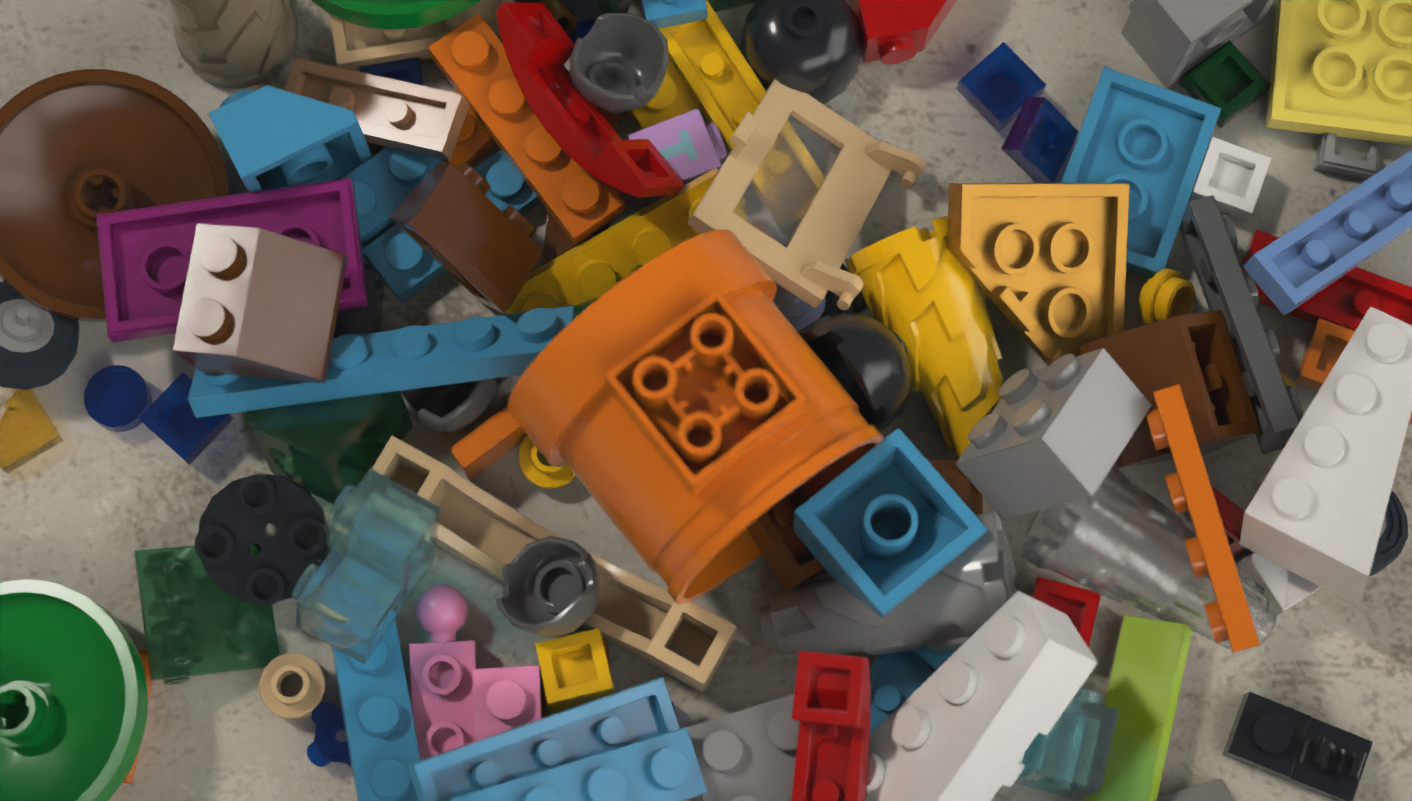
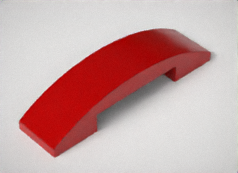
M502 2L496 11L502 43L513 75L532 111L555 142L591 175L624 193L639 198L678 194L685 184L649 139L622 140L597 107L590 104L573 86L570 73L564 64L571 57L575 44L543 3Z
M799 651L791 720L800 721L791 801H865L870 745L871 699L869 658Z

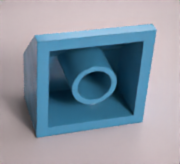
M266 85L255 91L245 89L233 93L221 103L220 108L208 113L249 193L340 180L372 157L360 124L352 110Z
M899 428L794 511L793 532L831 577L882 618L988 531L984 524Z

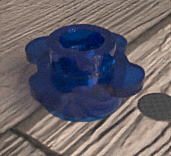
M329 701L322 702L313 709L311 714L316 728L314 742L307 748V756L318 767H325L334 762L348 764L352 769L347 740L339 742L336 739L337 732L345 730L342 708H337Z

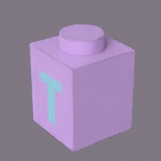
M699 109L628 135V140L649 139L685 185L716 167L719 170L722 166L720 159L727 157L725 145L716 124L712 122L705 125ZM667 195L646 197L649 205Z

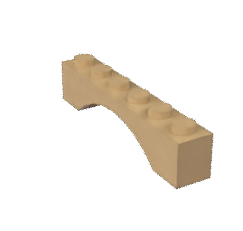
M391 436L358 491L369 508L504 582L503 567L508 563H512V560L526 544L548 536L562 538L499 501L450 467L394 436ZM590 553L591 557L596 561L600 580L599 596L590 618L582 626L588 630L600 628L602 638H607L609 642L704 694L736 637L737 626L692 601L676 604L667 592L668 589L631 574Z

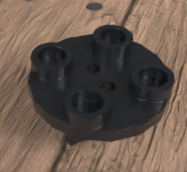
M257 473L230 482L211 498L200 518L199 531L195 538L194 547L197 556L202 560L204 570L222 591L243 602H250L259 606H270L279 601L295 597L317 578L328 557L330 531L322 506L307 488L285 476ZM269 523H274L277 526L276 534L273 535L267 531ZM252 543H257L260 546L261 551L259 554L251 552L250 546Z

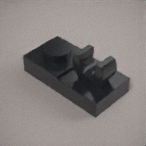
M1249 691L1243 695L1222 755L1335 801H1353L1373 742Z

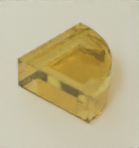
M33 388L27 390L19 389L9 398L5 405L6 410L0 421V467L7 474L63 441Z

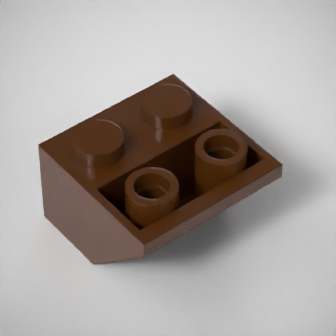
M1222 310L1177 315L1079 346L1081 355L1104 348L1151 403L1152 406L1149 411L1157 409L1153 392L1179 384L1201 455L1208 454L1260 432ZM1145 416L1114 464L1116 469L1173 459L1169 447L1156 450Z

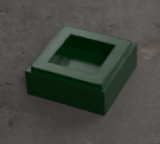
M1230 40L1186 74L1180 83L1192 98L1221 108L1216 122L1220 128L1266 93L1271 85Z

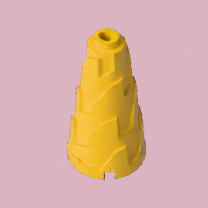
M947 215L931 220L935 228L933 231L929 232L928 228L918 230L917 226L911 227L850 255L851 259H845L848 272L860 276L864 282L861 293L873 318L894 331L902 339L909 359L912 386L915 392L921 391L948 449L956 451L958 458H960L971 442L968 439L970 430L977 422L990 414L1002 397L999 395V390L1004 384V380L997 361L1002 356L984 302L985 299H988V295L947 249Z

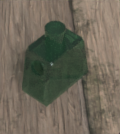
M401 391L247 411L246 414L247 426L251 432L255 433L269 469L274 475L285 476L307 488L311 494L342 508H345L358 493L391 436L402 441L413 428Z

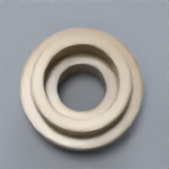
M299 653L283 654L273 659L264 669L259 683L260 696L265 706L275 715L285 719H300L313 713L322 703L326 692V678L321 667L310 657ZM299 674L303 680L302 690L296 696H284L281 692L282 680L287 675Z

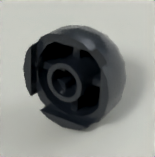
M757 0L744 20L740 51L766 91L776 79L781 84L807 93L822 104H826L844 92L857 73L862 38L856 13L846 0Z
M859 312L829 314L813 321L798 331L800 336L859 406L858 412L869 425L875 426L881 433L903 412L909 399L912 379L906 347L902 339L894 331L888 329L879 321Z

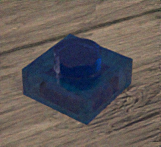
M1003 42L959 80L957 90L1000 132L1043 94L1046 84Z
M1027 96L1001 149L1034 182L1054 183L1079 131L1046 97Z
M182 372L138 419L190 465L233 420V417L230 414L196 418L188 401L192 380Z

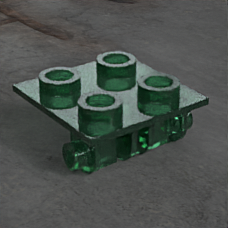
M252 543L250 546L253 554L260 553L261 548L257 543ZM194 546L137 550L134 552L151 681L163 680L164 685H176L189 682L190 676L266 668L273 659L280 656L272 605L259 606L254 603L243 602L222 591L204 570L202 560L197 556Z

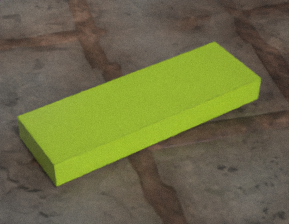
M1124 615L1083 801H1157L1193 631L1186 624Z

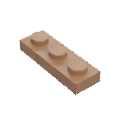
M298 58L294 60L284 87L285 91L352 110L368 143L451 161L470 106L467 99L460 93Z

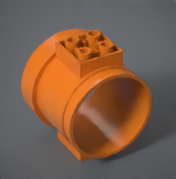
M728 229L712 230L676 245L652 259L604 293L572 320L533 360L513 388L507 404L510 414L549 464L554 467H570L651 572L657 573L667 585V592L676 604H684L702 596L763 555L747 527L799 485L803 486L809 498H811L884 440V437L877 428L869 425L858 412L859 406L773 303L777 291L776 284L733 231Z

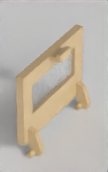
M775 79L754 113H746L729 140L734 143V146L687 222V225L701 234L718 229L733 231L775 283L815 309L823 301L828 290L840 297L837 306L842 310H847L853 299L860 293L864 282L860 276L842 270L840 267L891 171L894 170L903 176L901 185L909 189L923 171L927 162L916 153L883 141H877L809 94L789 88Z

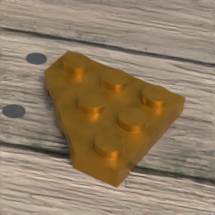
M949 183L947 249L1047 366H1050L1054 361L1066 354H1073L1075 357L1080 356L1079 346L1087 342L1124 332L1129 184Z

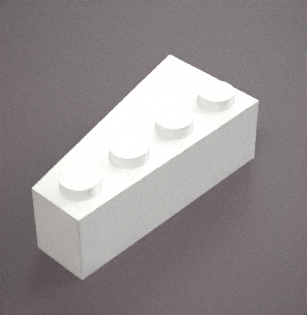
M1370 306L1244 512L1239 545L1359 607L1370 575L1412 412L1411 325Z
M1017 591L870 735L865 801H991L1002 785L1011 788L1026 767L1022 761L1029 745L1038 733L1048 735L1098 663L1067 614Z

